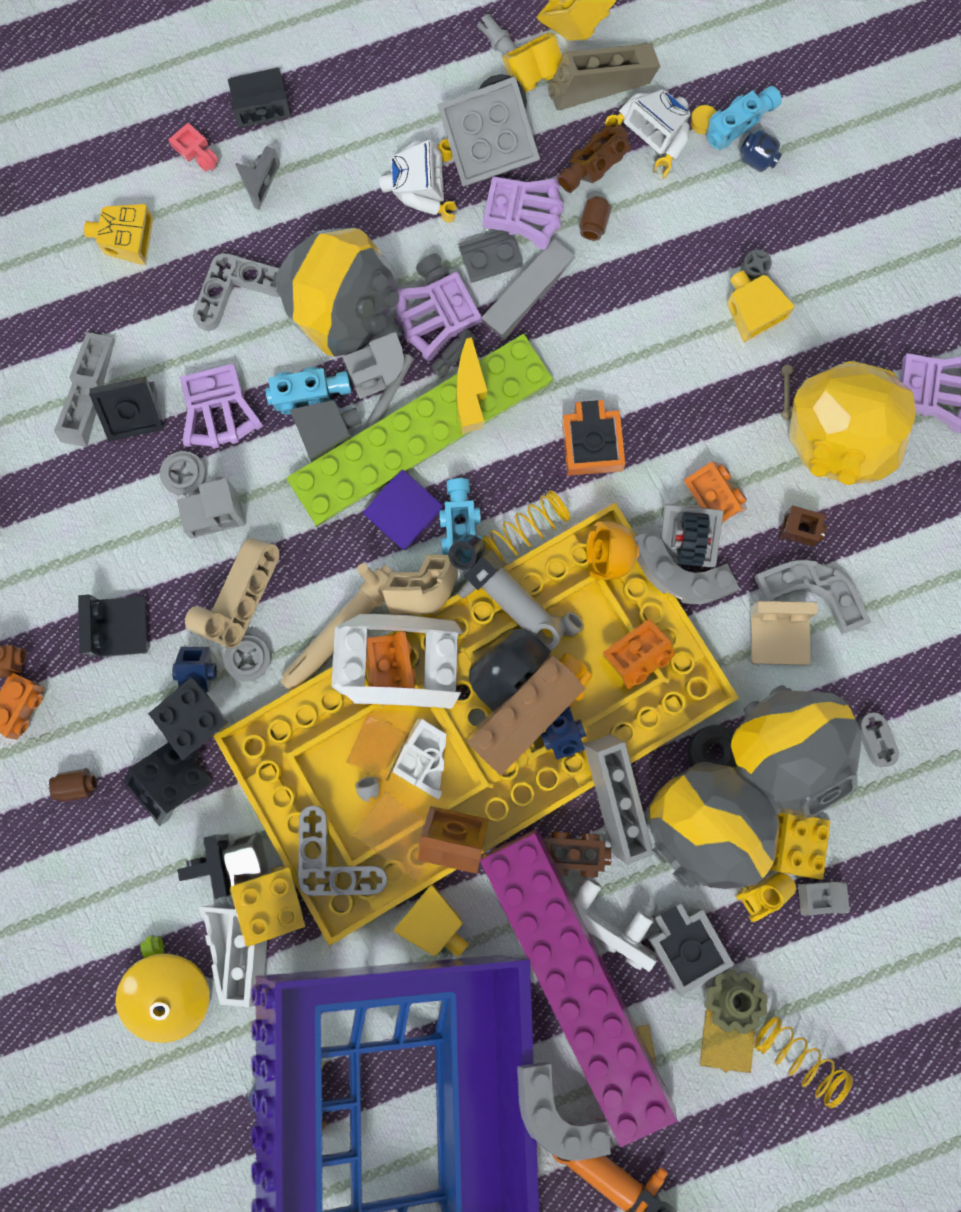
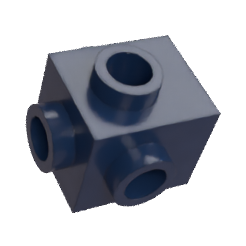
M180 647L172 668V677L174 681L178 682V688L189 678H196L203 689L209 692L212 681H215L217 678V665L212 663L210 647Z
M568 706L546 729V732L541 734L546 750L552 749L557 760L585 750L581 738L586 737L580 719L574 720Z

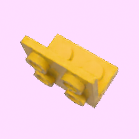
M781 812L778 815L780 825L776 858L770 870L822 880L824 877L830 821L816 817L806 819L803 815H790Z
M279 865L270 868L271 873L230 887L242 937L247 947L305 927L290 867Z

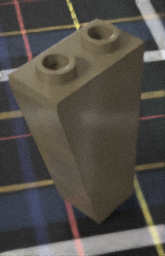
M652 43L566 52L549 84V96L553 100L556 110L567 109L648 85L661 66Z

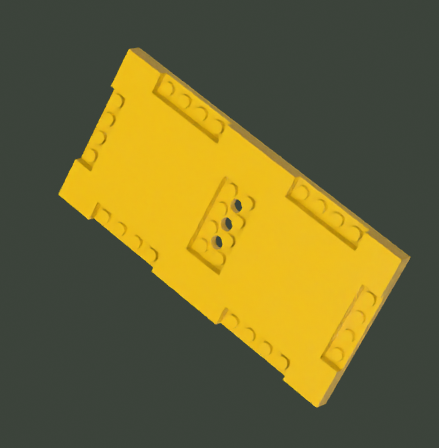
M616 502L503 568L550 615L561 619L568 611H571L582 620L584 629L573 637L563 636L556 648L551 650L550 655H553L560 661L564 653L570 654L586 665L587 671L593 675L585 686L586 689L584 690L582 700H576L570 709L574 720H581L586 733V737L581 738L583 745L611 734L625 742L630 763L632 764L736 701L739 697L676 597L667 592L663 594L648 580L637 560L631 571L620 579L595 580L591 576L589 571H594L592 563H587L586 545L589 532L596 531L598 527L594 525L596 522L620 523L628 528L634 537L637 536ZM482 588L479 590L475 589L466 598H461L456 594L448 599L437 612L419 616L456 621L463 634L458 635L456 686L466 685L471 693L468 699L463 701L457 700L452 709L387 704H353L350 698L345 694H340L332 687L333 667L213 736L285 866L290 867L293 882L329 946L456 870L418 861L421 834L430 806L489 819L482 850L483 854L595 786L585 750L557 760L552 749L546 750L540 735L500 776L465 741L469 734L477 727L469 722V713L478 709L483 711L485 717H487L492 712L473 691L469 681L471 664L493 644L501 633L509 629L522 630ZM650 618L671 641L675 655L666 666L658 668L649 674L643 683L627 689L620 675L607 662L602 652ZM542 629L545 636L549 638L554 637L549 629ZM393 631V632L389 633L388 635H394V634H396V633H398V632H402V631ZM405 631L406 638L411 645V668L414 669L416 674L414 686L415 689H424L426 633ZM365 664V685H364V687H369L368 677H367V670H366V664ZM417 719H423L447 734L446 747L443 750L444 770L441 773L440 790L442 793L439 800L387 769ZM365 777H377L380 784V795L375 800L374 797H371L369 802L359 798L355 787L356 782ZM318 806L327 813L328 867H381L388 876V883L383 891L372 895L317 896L307 895L302 892L298 882L299 817L306 807ZM312 811L311 816L306 817V823H311L312 833L305 832V838L312 836L322 838V831L315 833L316 823L322 820L321 816H316V811ZM311 841L307 844L305 848L307 857L317 859L321 855L322 848L318 842ZM326 871L327 878H316L315 873L311 872V877L306 878L305 882L311 885V890H315L318 884H327L326 890H331L329 884L331 871ZM356 871L358 877L356 890H362L361 883H370L372 889H376L377 884L382 883V877H377L376 871H372L370 877H360L362 871ZM340 872L335 878V883L340 889H348L352 884V877L347 872Z

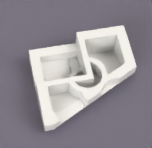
M417 719L387 769L439 800L442 793L440 790L441 773L444 770L443 750L446 747L447 734L423 719Z

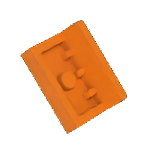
M405 631L388 636L367 637L366 670L369 687L415 689L416 674L414 669L411 668V645L406 638Z

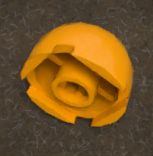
M596 522L594 525L598 527L596 531L589 532L586 545L587 563L593 564L594 571L589 572L595 580L620 579L633 568L639 557V546L631 531L620 523Z

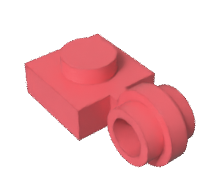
M189 123L168 139L171 147L188 162L198 156L195 160L205 172L208 170L213 171L217 167L216 163L219 161L216 155L209 148L204 151L208 146L206 138Z

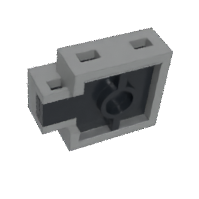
M676 902L652 916L660 931L649 936L647 939L674 988L681 996L734 966L704 910L698 908L687 914L683 905Z

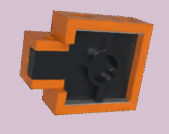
M604 400L575 402L574 414L563 415L562 418L567 476L623 471L625 456L620 410L605 412Z

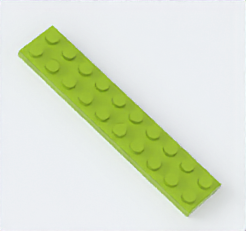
M524 334L479 360L488 391L486 399L479 401L484 424L553 382L552 376ZM457 374L286 477V480L316 527L387 485L402 470L408 472L471 433L461 434L456 407Z

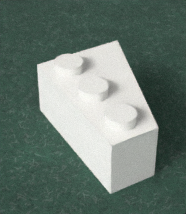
M208 905L199 907L201 916H204L208 934L205 936L207 946L210 945L214 965L211 966L219 1004L240 1007L253 1006L251 989L253 985H256V976L264 975L267 941L250 947L244 944L234 906Z

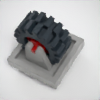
M673 504L664 505L660 537L668 554L676 564L716 568L723 510Z

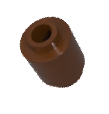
M595 196L585 202L579 228L580 235L587 240L598 241L606 232L612 207L605 198Z
M88 768L57 773L56 777H51L49 780V792L54 801L67 802L90 798L93 795V791L97 789L96 776Z

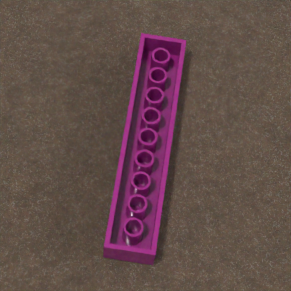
M538 828L485 853L480 859V863L527 959L530 960V965L620 1148L676 1123V1107L578 912Z

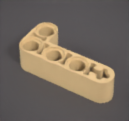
M254 538L247 539L237 555L213 610L211 611L199 606L192 607L185 617L186 628L209 641L225 647H237L245 635L279 559L278 547Z

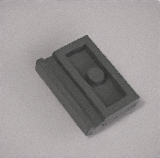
M499 230L458 243V249L471 283L522 267V259L514 238L507 231Z

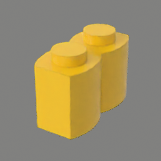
M551 33L543 34L502 56L507 74L516 77V80L519 81L525 92L534 89L537 86L536 83L543 78L545 80L553 79L563 59L556 36Z

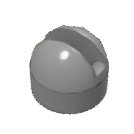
M568 611L561 617L565 625L564 636L573 637L584 629L582 620L574 612Z
M365 777L355 784L359 798L366 802H369L371 797H374L376 800L380 795V784L377 777Z

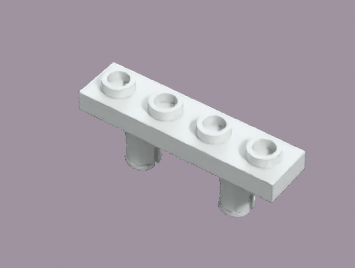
M587 877L572 899L588 932L600 939V944L610 952L615 953L617 950L626 956V961L636 969L641 970L643 967L650 972L656 963V953L640 941L654 919L646 912L638 910L625 931L615 927L589 909L602 885L595 879Z

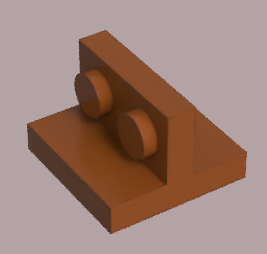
M430 806L421 834L418 861L477 874L489 819Z

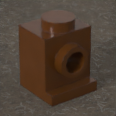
M792 505L785 512L778 539H788L813 547L819 541H823L827 525L824 524L826 515ZM800 525L804 526L807 532L798 530V527Z

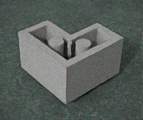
M209 478L206 480V483L198 485L200 492H190L184 495L185 498L177 499L183 531L190 539L246 525L239 494L227 478Z

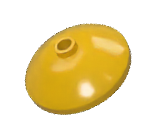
M173 954L151 955L134 963L123 975L116 992V1009L124 1026L135 1036L155 1043L173 1042L191 1034L204 1020L210 1002L209 985L202 971L188 959ZM161 1005L166 1010L158 1011L155 1007Z

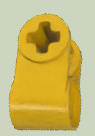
M779 872L761 880L755 885L742 888L735 894V897L743 902L750 913L749 919L751 922H755L779 910L795 894L796 885L789 875Z

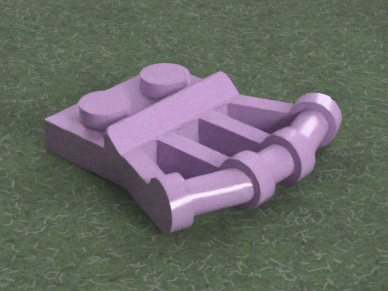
M492 176L483 217V227L507 231L509 235L518 233L533 241L534 245L539 249H546L550 243V237L556 230L560 229V215L564 211V203L559 195L560 185L558 180L548 179L523 182ZM545 193L549 196V198L535 196L532 194ZM523 206H524V207L535 208V209L547 210V211L549 212V214H548V213H542V212H536V211H530V210H524V209H523ZM526 223L542 225L545 227L542 231H539Z
M458 272L425 287L397 289L399 303L396 306L397 317L395 321L398 327H402L404 331L403 337L406 342L411 343L422 352V357L427 361H430L436 355L440 347L450 337H456L463 330L482 322L481 315ZM408 299H430L407 310L406 301ZM434 309L436 310L437 317L416 327L413 326L411 322L413 319ZM444 325L445 329L430 345L421 338L422 335Z
M907 353L903 357L900 381L912 389L916 413L922 414V416H933L947 424L952 431L961 433V409L957 416L937 405V403L961 408L960 395L939 392L940 385L961 388V377L941 373L945 369L961 368V356L942 360Z
M234 363L180 377L187 406L183 435L184 446L202 445L211 446L215 449L219 448L220 444L228 442L232 444L239 443V440L254 429L259 430L263 427L244 400L237 368ZM233 403H238L249 418L237 428L235 427L230 406ZM222 406L228 431L217 433L211 409ZM203 411L208 435L194 433L197 412Z

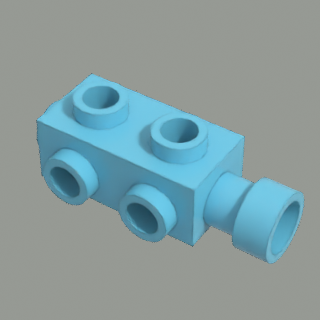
M769 86L758 97L752 90L744 97L740 95L734 99L730 107L723 112L721 110L717 111L710 118L706 133L710 145L720 151L723 148L729 147L731 142L742 134L749 132L753 126L761 121L764 113L767 111L771 112L782 104V97L779 91L774 86Z
M308 367L303 372L293 374L291 372H280L276 374V377L268 378L270 388L265 389L268 404L273 405L276 411H281L285 415L291 414L290 410L331 401L330 394L340 392V395L352 393L348 371L338 372L336 376L327 377L324 368L319 369L318 367ZM316 383L313 387H307V384ZM288 388L287 391L280 392V389Z
M456 478L447 481V494L450 495L451 502H445V510H440L441 527H446L447 538H441L442 555H448L450 547L463 536L469 534L476 535L475 525H481L480 508H474L473 500L468 501L467 494L470 493L468 479ZM458 517H463L466 522L464 524H456L455 520ZM467 549L466 552H463L465 556L470 558L472 557L471 551L469 549Z

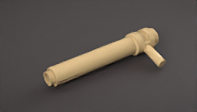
M365 563L357 567V572L365 580L359 587L360 591L281 674L283 678L280 682L289 691L307 682L333 654L336 626L359 614H370L376 607H380L385 602L382 589L390 573L393 572L389 567L383 565L380 569L376 568L374 572Z

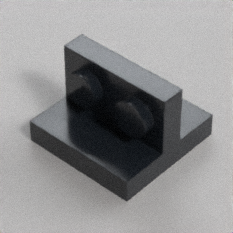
M146 376L90 388L89 395L108 442L164 430V423L157 407V389L154 381L148 382Z
M228 834L203 837L206 857L186 861L187 867L177 869L179 882L210 875L214 899L230 896V887L237 884V879L234 880L229 873L230 870H228V866L234 870Z

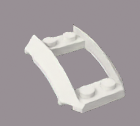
M359 614L335 627L332 687L340 694H345L350 698L353 704H387L452 709L461 692H456L457 640L458 635L463 634L456 621L402 615ZM367 629L426 633L424 689L364 687Z

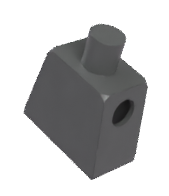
M333 400L290 410L311 462L351 439L347 429L362 424L356 408L340 414L336 402Z

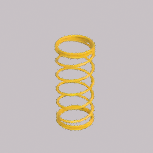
M549 490L546 496L541 495L540 504L542 510L534 504L528 505L530 519L522 513H516L515 521L518 529L507 521L503 522V531L507 540L495 530H491L490 538L486 535L482 537L486 550L489 551L491 549L505 563L504 566L506 562L496 546L493 532L511 548L516 556H519L507 534L505 524L511 526L522 537L528 547L531 548V544L520 527L518 515L527 520L537 531L541 539H544V536L534 522L530 506L537 509L554 530H556V527L544 508L543 498L548 499L553 510L563 521H570L571 516L567 507L554 491Z
M778 1016L771 1018L757 1035L754 1048L758 1052L761 1051V1054H765L780 1032L786 1029L791 1030L790 1041L777 1055L774 1064L778 1065L782 1062L793 1043L803 1040L805 1042L804 1051L791 1065L788 1076H792L798 1070L806 1054L814 1050L817 1051L819 1054L817 1064L805 1075L801 1086L805 1087L811 1082L819 1065L826 1061L831 1062L832 1072L817 1088L815 1098L821 1097L827 1090L824 1097V1105L829 1109L838 1106L852 1087V1075L845 1070L835 1071L832 1059L821 1061V1053L818 1048L807 1050L806 1038L800 1037L793 1040V1028L790 1026L781 1028L782 1019ZM776 1023V1025H775V1027H774L772 1033H771V1034L769 1035V1037L760 1045V1043H761L763 1037L765 1036V1034L767 1033V1031ZM843 1072L831 1083L835 1074ZM846 1078L842 1092L834 1101L829 1103L836 1087ZM827 1082L823 1090L819 1093L820 1089Z

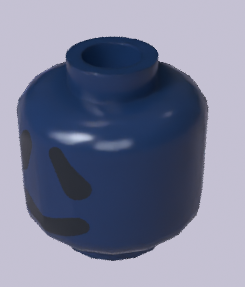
M758 130L755 133L750 132L739 150L742 153L741 160L758 172H764L768 167L773 169L782 153L778 152L780 141L763 130Z

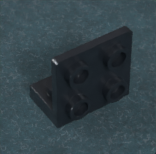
M278 67L228 78L232 97L230 102L238 128L291 117L281 72Z
M90 594L78 595L80 654L89 658L146 654L148 652L147 601L145 597L99 600Z
M189 678L148 713L182 761L200 756L206 751L203 745L228 725L226 718L196 678Z
M168 742L130 767L123 783L160 827L170 819L176 808L209 786L212 779L194 758L182 761Z

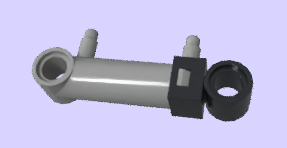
M469 534L456 541L449 549V560L457 569H470L464 575L468 581L459 590L458 595L461 598H466L475 589L479 590L482 588L522 630L532 633L550 650L555 649L565 635L563 621L557 616L550 615L502 567L505 563L491 549L484 555V543L479 537ZM462 546L467 547L471 551V558L464 555ZM542 629H549L554 637L549 638L545 636Z

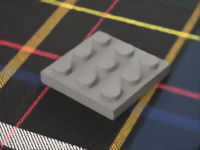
M516 77L437 104L463 188L490 179L492 176L495 177L540 161Z

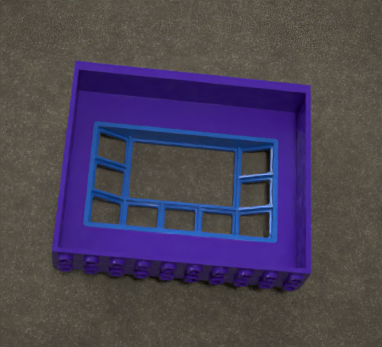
M492 955L256 976V985H253L251 989L252 1004L256 1006V1020H253L251 1024L252 1039L256 1041V1055H253L251 1059L252 1074L256 1076V1090H253L251 1094L252 1110L256 1112V1126H253L251 1129L252 1146L256 1148V1162H253L251 1165V1178L253 1184L256 1185V1199H252L251 1212H385L390 1210L408 1212L409 1207L434 1202L440 1203L441 1212H539L537 1141L528 1133L521 1116L517 1066L534 1064L530 960L506 955ZM442 1001L434 1034L404 1038L411 1004ZM399 1005L392 1039L361 1043L366 1010L368 1008ZM355 1010L349 1043L346 1045L321 1047V1015L326 1012ZM435 1045L438 1189L362 1203L360 1055ZM348 1055L349 1096L322 1101L321 1059ZM350 1109V1150L322 1155V1112ZM350 1163V1205L323 1210L322 1167Z

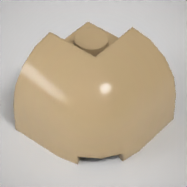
M426 555L419 572H391L382 589L389 612L393 615H426L437 612L447 602L458 578V569L451 564L448 555Z

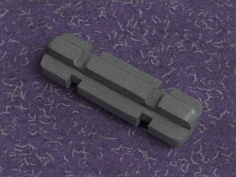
M468 329L463 330L458 336V340L455 339L441 354V359L438 358L432 364V370L438 376L443 377L449 371V366L452 367L461 358L467 338L472 337L473 343L475 342V335Z

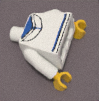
M659 90L654 93H637L619 110L620 113L618 115L607 117L605 126L621 125L624 121L631 130L659 154L662 155L665 152L666 156L656 161L654 173L659 166H665L667 170H665L662 178H666L671 169V161L677 159L688 142L690 128L687 123L690 116L688 103L683 97L675 99L666 90Z
M448 139L442 140L439 145L431 140L412 141L401 153L392 157V174L381 176L379 182L384 193L393 191L404 205L433 215L441 213L442 220L451 223L455 220L456 216L448 214L446 210L456 211V204L452 201H447L440 205V201H444L442 161L449 162L453 159Z

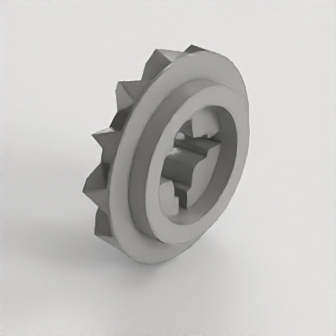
M187 451L171 454L164 460L160 468V480L163 486L177 496L199 489L198 485L202 484L203 480L206 479L205 466L200 458ZM186 467L188 473L193 476L184 477L183 481H181L180 477L173 472H182Z
M244 636L237 647H227L224 653V665L227 672L233 678L242 682L256 681V679L266 673L268 666L271 664L268 647L261 639L255 636ZM241 651L248 655L254 652L252 659L255 661L256 666L254 667L250 664L242 666L244 660L238 652Z

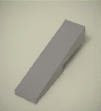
M554 239L481 317L483 323L505 340L538 299L541 300L576 258L575 255Z
M86 333L69 377L72 385L54 430L60 442L83 447L88 446L96 416V410L90 398L89 390L90 388L104 385L115 343L114 337Z

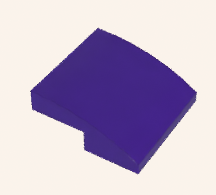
M402 470L376 496L363 514L403 550H408L421 532L433 523L440 514V510H443L445 506L409 473Z

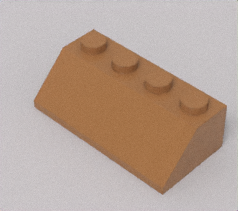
M549 655L535 674L530 675L518 687L519 690L494 712L492 711L465 739L467 744L500 776L586 689L572 671L553 655Z

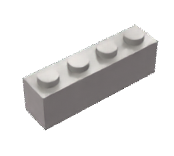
M610 734L585 743L584 748L609 842L612 847V853L626 865L653 855L651 851L653 848L625 742Z

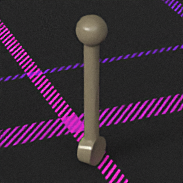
M784 365L781 369V374L784 376V410L781 413V417L784 420H789L792 416L790 411V375L793 372V368L790 365Z

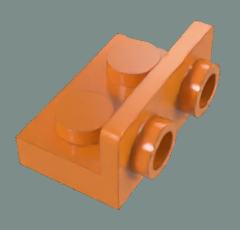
M711 461L684 479L685 484L700 507L723 510L722 523L739 512L747 510L744 504L747 502L744 493L739 487H733L729 481L732 475L723 463L719 465L718 462Z
M650 618L602 652L607 662L620 675L627 689L643 683L649 674L658 668L666 666L675 655L671 641Z
M11 672V677H7L0 690V733L2 736L18 740L19 736L26 732L30 723L28 719L33 710L37 709L43 700L42 693L45 687Z

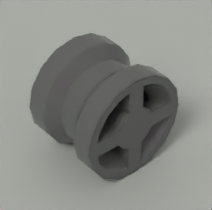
M752 250L746 255L740 271L744 270L751 281L762 275L767 276L772 265L771 257L763 250Z
M437 253L424 257L416 266L418 274L425 278L424 283L426 286L450 275L448 268L441 264L442 259Z

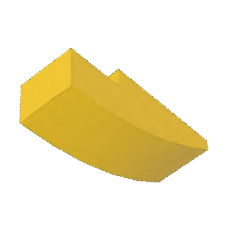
M472 337L467 338L465 341L457 374L456 407L461 434L483 429L484 418L479 401L486 399L488 392Z

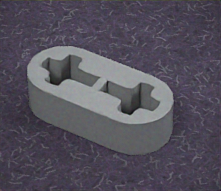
M875 712L863 715L857 724L862 735V743L870 761L878 767L894 765L899 758V750L886 719L881 714ZM869 719L871 722L878 723L875 733L873 730L867 731L866 729ZM880 745L883 750L888 749L890 752L886 756L887 761L884 758L879 759L877 753L881 752Z

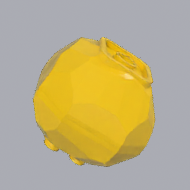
M855 361L839 364L806 379L794 398L789 431L790 441L802 464L817 477H827L840 481L845 485L872 483L890 475L902 465L915 421L916 408L913 391L899 381L896 374L892 371Z

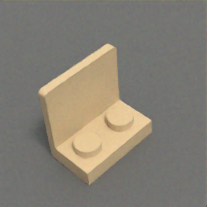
M756 602L751 607L752 664L809 665L811 663L810 618L817 615V602Z

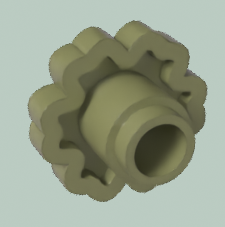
M725 970L713 977L714 986L707 987L704 992V1007L712 1011L711 1022L719 1026L724 1032H731L735 1029L737 1033L746 1034L750 1030L757 1029L759 1026L758 1017H763L767 1014L766 1005L768 1002L767 996L759 992L761 987L760 981L746 971L737 974L733 970ZM734 996H737L739 999L737 1007L733 1005Z

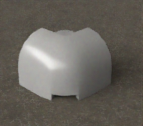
M396 332L369 342L368 347L343 356V362L359 399L388 388L401 375L404 356Z

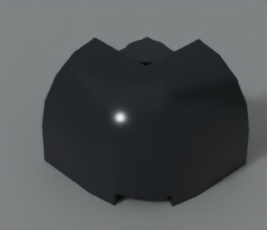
M509 629L501 633L493 644L470 666L469 681L473 691L494 712L519 690L518 687L530 675L535 674L552 651L540 639L528 631Z

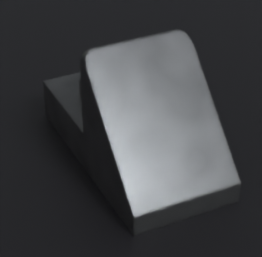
M265 146L262 155L257 157L254 169L239 163L235 164L254 208L260 210L280 166L276 149Z

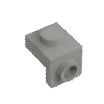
M846 882L798 884L801 915L849 913V897Z

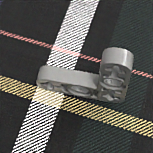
M227 253L215 256L211 262L193 312L197 325L204 331H211L219 326L234 285L270 296L280 297L276 287H273L271 281L276 282L279 268ZM226 263H228L230 269H225L222 275L220 266L225 267ZM247 270H256L258 272L256 279L247 281L243 278ZM215 286L223 288V293L218 298L209 296V291ZM210 309L212 318H207L206 322H204L201 316H206Z
M318 806L306 807L301 812L299 817L298 882L302 892L312 896L378 894L385 889L388 883V876L381 867H328L327 813ZM312 811H316V816H321V822L316 823L315 833L322 831V838L316 836L305 838V832L312 833L311 823H306V817L311 816ZM311 841L318 842L322 848L321 855L317 859H310L305 853V848ZM326 871H331L329 878L331 890H326L327 884H318L315 890H311V885L305 882L306 878L311 877V872L315 873L316 878H327ZM356 871H362L360 877H370L372 871H376L377 877H382V883H378L376 889H372L370 883H361L362 890H356L358 883ZM347 872L352 877V884L348 889L343 890L337 887L335 878L338 873Z

